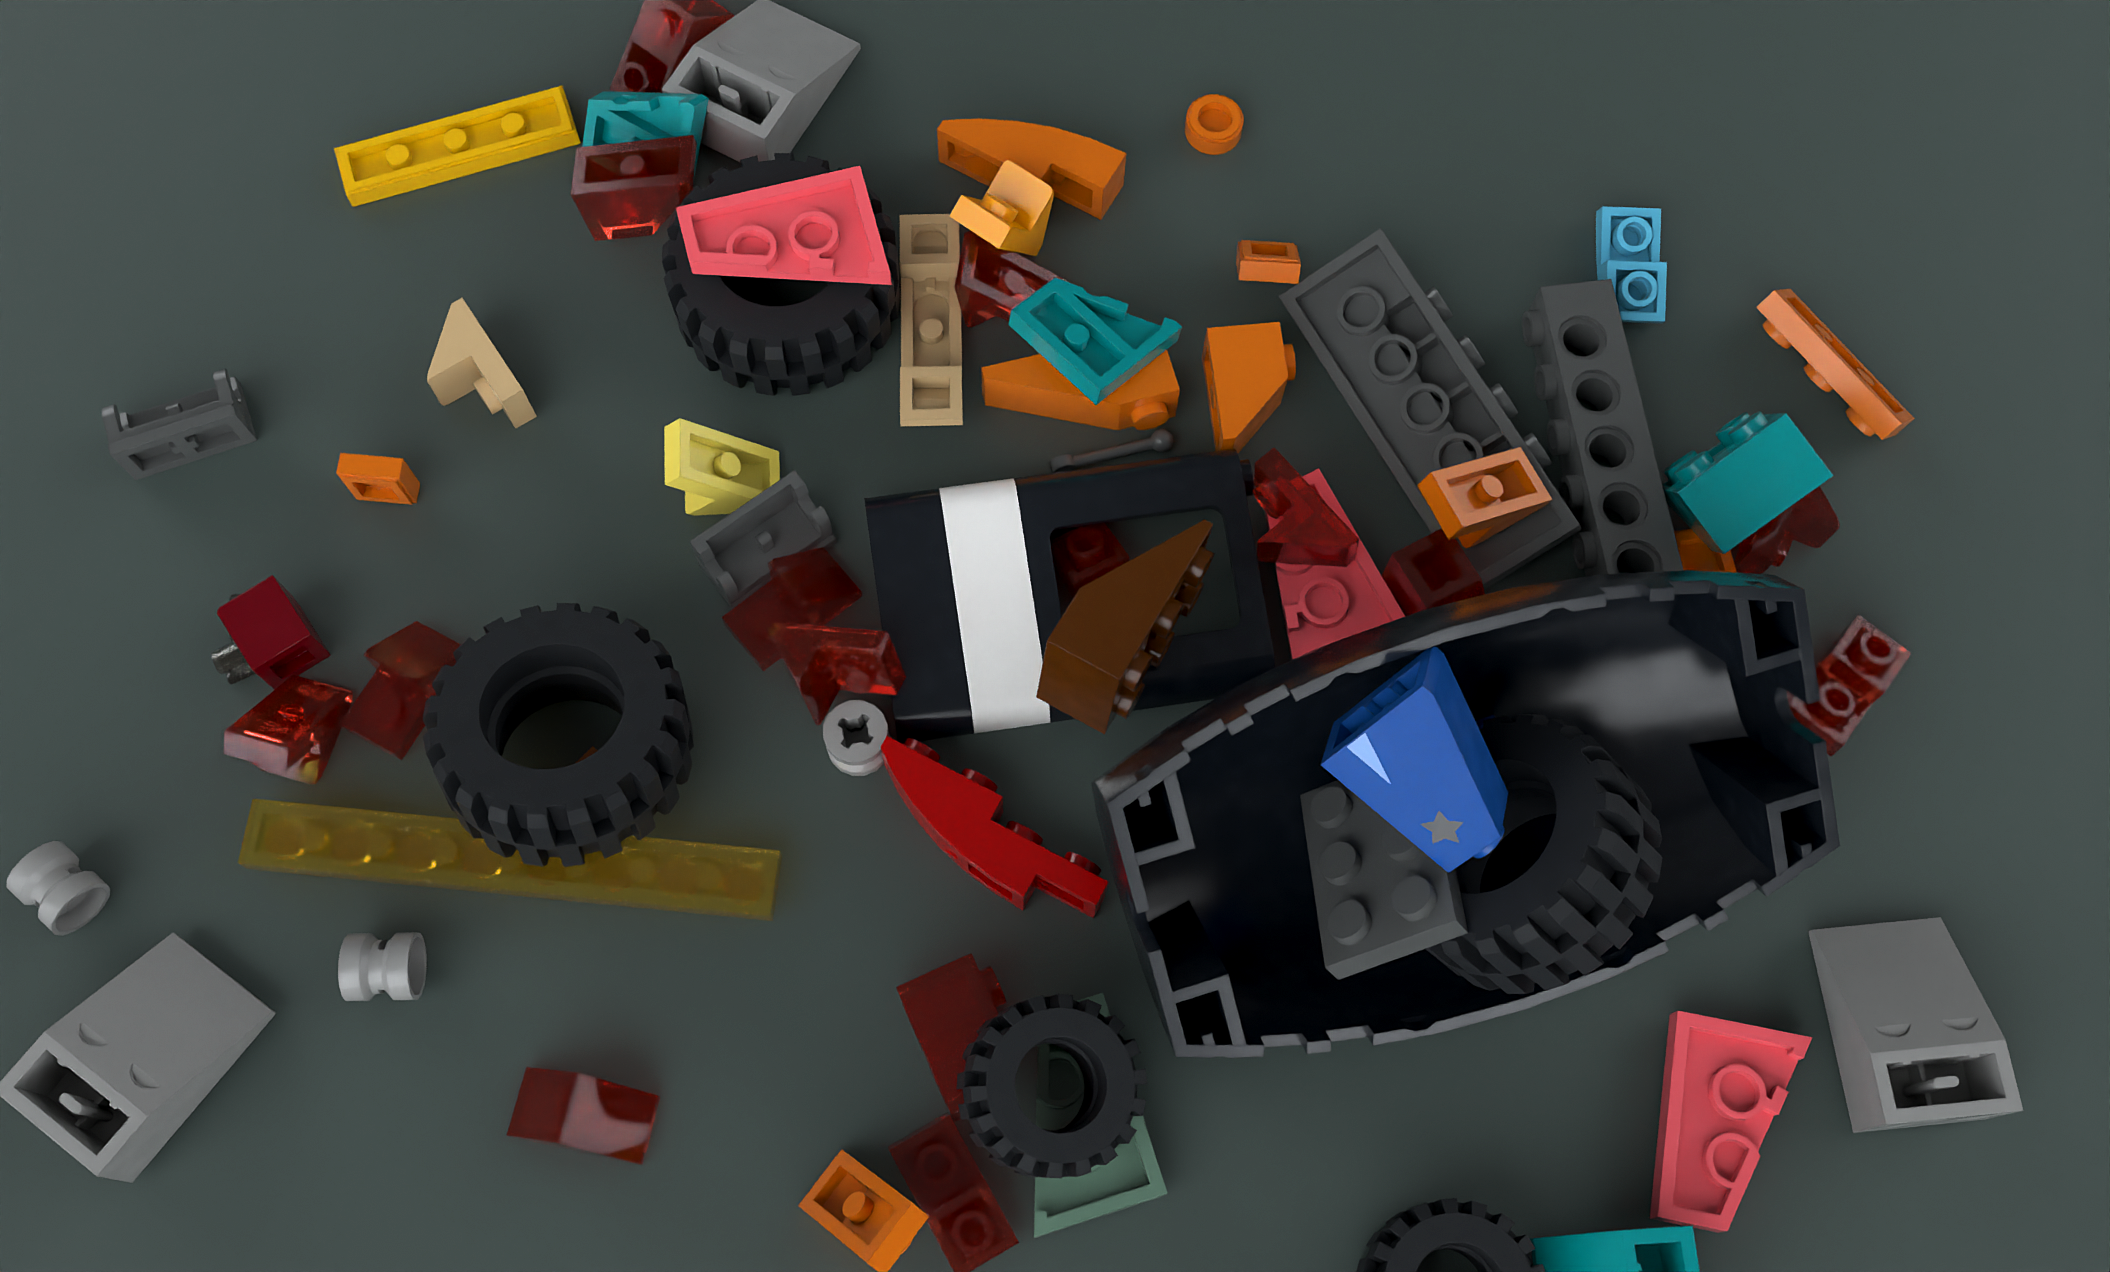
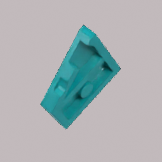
M603 91L588 101L582 150L672 201L679 203L691 192L709 98L702 94Z
M1058 278L1052 279L1013 308L1008 323L1012 329L1095 405L1176 343L1182 329L1180 324L1166 317L1163 320L1162 326L1127 314L1129 304L1108 296L1099 297L1091 295L1083 287Z

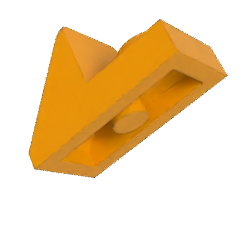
M1006 160L1000 167L983 199L980 200L961 195L950 217L998 249L1037 256L1043 244L1054 198V190L1051 186L1016 163Z

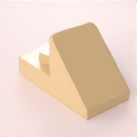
M460 298L451 303L427 375V382L440 404L443 406L448 405L476 389L492 415L503 409L515 429L537 417L524 390L464 299Z

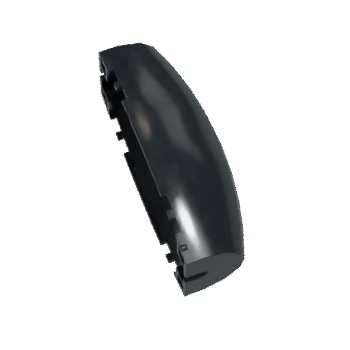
M1693 570L1602 574L1514 587L1422 610L1316 648L1234 687L1165 728L1091 782L1097 818L1124 915L1149 990L1176 1057H1264V1047L1302 1045L1306 1054L1331 1052V1042L1368 1037L1372 1045L1375 1046L1438 1034L1526 1010L1612 978L1669 952L1665 943L1666 940L1699 923L1707 931L1729 920L1724 910L1725 908L1757 889L1767 897L1796 878L1800 872L1812 867L1840 846L1826 740L1799 723L1794 717L1787 699L1788 691L1806 704L1820 701L1805 589L1776 575ZM1436 646L1445 654L1475 721L1491 715L1495 717L1508 715L1515 722L1517 714L1545 715L1548 720L1563 719L1575 724L1585 735H1591L1643 789L1652 803L1651 813L1659 820L1662 835L1660 847L1654 849L1662 856V863L1658 882H1649L1647 890L1653 895L1651 904L1644 918L1635 916L1628 927L1633 935L1620 950L1613 945L1600 956L1604 964L1587 975H1583L1579 970L1569 974L1570 983L1545 991L1540 985L1535 983L1534 991L1527 994H1507L1501 988L1489 991L1473 985L1463 976H1458L1426 949L1339 980L1325 968L1300 795L1338 780L1321 766L1333 722L1428 648ZM1556 814L1543 815L1523 823L1511 831L1497 845L1484 868L1480 893L1501 888L1519 878L1532 867L1549 843L1555 826Z

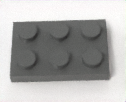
M1339 780L1300 795L1325 968L1338 980L1468 933L1456 869L1449 873Z

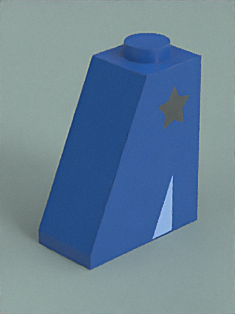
M1436 646L1426 649L1333 722L1321 766L1445 871L1451 872L1471 857L1480 859L1489 854L1498 845L1505 831L1503 820L1508 791L1445 654Z

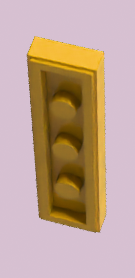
M561 85L334 148L346 196L352 207L578 145L581 142L564 88Z

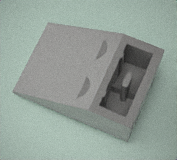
M757 0L695 43L666 82L662 91L663 93L702 94L709 98L701 138L702 144L738 162L741 159L756 155L759 162L775 160L774 153H790L860 51L861 45L770 0Z
M1941 917L1809 931L1853 1133L1985 1120L2023 1111L2006 1039Z
M173 932L44 1031L0 1081V1097L97 1177L133 1183L274 1017L276 1012Z

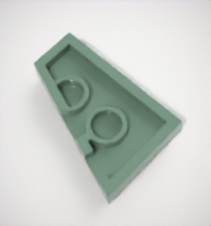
M1103 993L1077 1000L1080 1002L1089 999L1102 1005L1099 1013L1104 1017L1110 1016ZM1041 1044L1037 1046L1036 1126L1046 1130H1058L1067 1126L1078 1114L1084 1099V1079L1079 1065L1067 1051L1053 1044ZM1133 1116L1130 1126L1137 1130L1129 1144H1119L1114 1149L1118 1156L1108 1164L1095 1165L1091 1168V1173L1078 1177H1062V1179L1035 1177L1034 1238L1167 1194L1143 1116Z

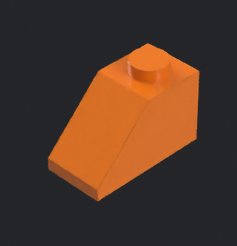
M1280 322L1207 328L1202 362L1215 451L1235 449L1239 453L1281 404L1287 381L1295 379L1296 361L1292 344H1283Z

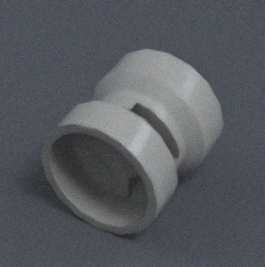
M62 841L48 842L29 852L16 864L7 878V888L24 905H35L39 908V920L55 935H66L86 925L101 911L110 897V887L93 871H82L79 868V858Z
M372 933L347 934L341 945L338 960L339 988L345 1001H370L376 994H384L385 991L393 1000H418L422 995L427 972V954L424 938L421 933H395L388 942L386 940H378Z

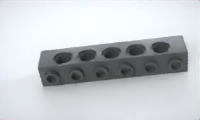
M1605 279L1540 286L1529 310L1523 314L1522 334L1526 346L1533 347L1537 366L1534 372L1535 391L1540 401H1546L1550 420L1547 425V443L1550 453L1553 456L1559 457L1563 474L1559 486L1560 496L1582 529L1575 533L1573 537L1572 547L1575 563L1579 569H1585L1586 577L1602 574H1619L1618 566L1626 567L1634 573L1682 571L1683 566L1612 280ZM1565 346L1578 349L1584 356L1572 354ZM1578 400L1590 402L1598 411L1585 409ZM1590 454L1604 457L1612 468L1600 466L1592 459ZM1603 510H1611L1618 513L1623 518L1625 525H1619L1610 521Z

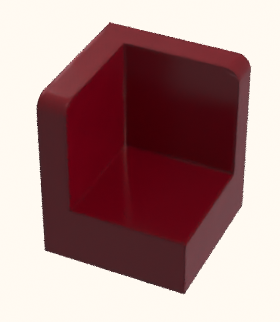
M273 575L223 604L217 610V615L251 669L274 690L331 656L295 598Z

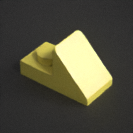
M681 418L664 427L665 485L685 491L686 514L694 516L731 514L780 480L779 451Z

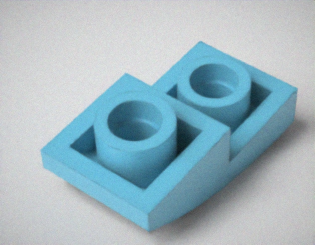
M1602 206L1596 211L1597 280H1612L1622 322L1661 324L1665 322L1667 262H1660L1661 208Z

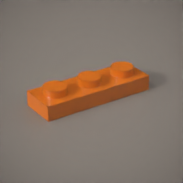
M1791 289L1774 290L1756 307L1767 318L1762 325L1769 336L1785 349L1793 346L1807 360L1808 363L1803 368L1808 377L1825 392L1829 393L1834 389L1850 406L1845 410L1847 417L1862 433L1869 437L1876 433L1881 440H1884L1899 433L1915 419Z

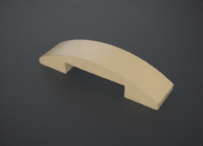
M950 214L900 215V425H963L959 222L951 218Z

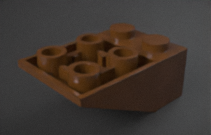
M1204 519L1081 587L1046 642L1036 698L1103 734L1106 733L1116 715L1127 719L1143 692L1145 684L1142 683V680L1150 665L1156 668L1160 665L1174 639L1175 633L1172 630L1180 615L1186 618L1189 616L1204 588V583L1201 581L1215 554L1206 549L1213 523Z

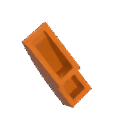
M997 119L943 120L937 128L939 162L990 187L1002 164L1009 160L1051 186L1054 190V197L1102 220L1124 185L1127 153L1089 137L1050 126Z

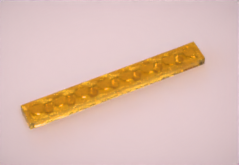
M252 799L238 864L251 870L773 921L782 855L780 850L649 837L637 840L635 836H629L620 842L623 851L605 859L602 851H597L584 855L585 864L564 867L560 857H549L548 865L542 867L524 864L518 850L515 851L512 857L507 858L489 850L484 839L473 838L461 826L459 819Z

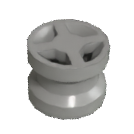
M849 700L837 705L828 714L823 724V739L831 762L841 772L851 776H866L877 771L884 764L880 747L886 736L890 737L883 713L875 705L863 700ZM862 725H865L861 731H854L851 733L847 730V728L852 730L854 728H861Z

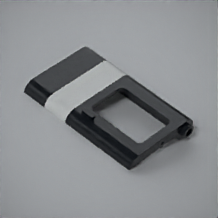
M1235 449L864 498L898 742L904 744L907 738L926 741L1075 719L1036 698L1046 642L1062 617L1050 544L1052 533L1060 529L1214 509L1222 515L1240 622L1236 627L1230 629L1174 636L1160 665L1157 668L1150 665L1142 680L1145 687L1133 711L1216 699L1234 687L1276 668L1247 497L1254 495V479L1249 459L1240 460Z

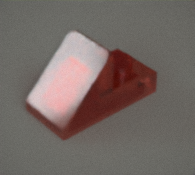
M971 230L964 233L954 288L965 324L969 328H973L994 316L1009 322L1011 310L1052 279L1058 278L1067 282L1066 279L1013 251L998 249Z
M1275 447L1255 462L1254 486L1256 488L1253 489V494L1256 500L1272 518L1284 517L1282 521L1258 540L1257 560L1270 563L1347 567L1356 559L1359 538Z
M1818 486L1740 543L1734 560L1737 573L1763 574L1771 565L1778 568L1786 558L1793 540L1813 548H1820L1840 528L1839 519L1821 487Z
M824 547L772 559L767 563L772 580L722 616L726 628L762 671H765L863 596L862 591Z
M415 621L368 648L363 656L376 668V672L340 725L351 734L402 761L425 727L423 721L425 703L430 696H437L432 686L433 681L441 667L445 664L452 667L456 664L457 661L453 652L461 644Z
M773 622L768 630L791 681L813 721L818 726L822 724L839 690L860 694L897 695L906 678L888 631Z
M292 675L224 731L223 754L250 761L259 769L268 773L308 784H316L324 773L351 707L353 691Z

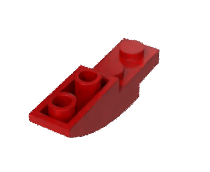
M886 736L880 748L884 765L897 792L916 821L937 846L958 866L990 891L1021 910L1025 909L1035 888L1094 919L1106 896L1109 883L1107 880L1099 877L1102 870L1095 863L1073 852H1067L1064 858L1041 846L1043 839L1040 835L1020 823L1009 821L1006 827L998 824L1003 814V796L995 793L998 789L997 785L986 776L968 768H964L962 773L959 774L938 763L941 757L927 745L911 738H907L905 743L902 744Z

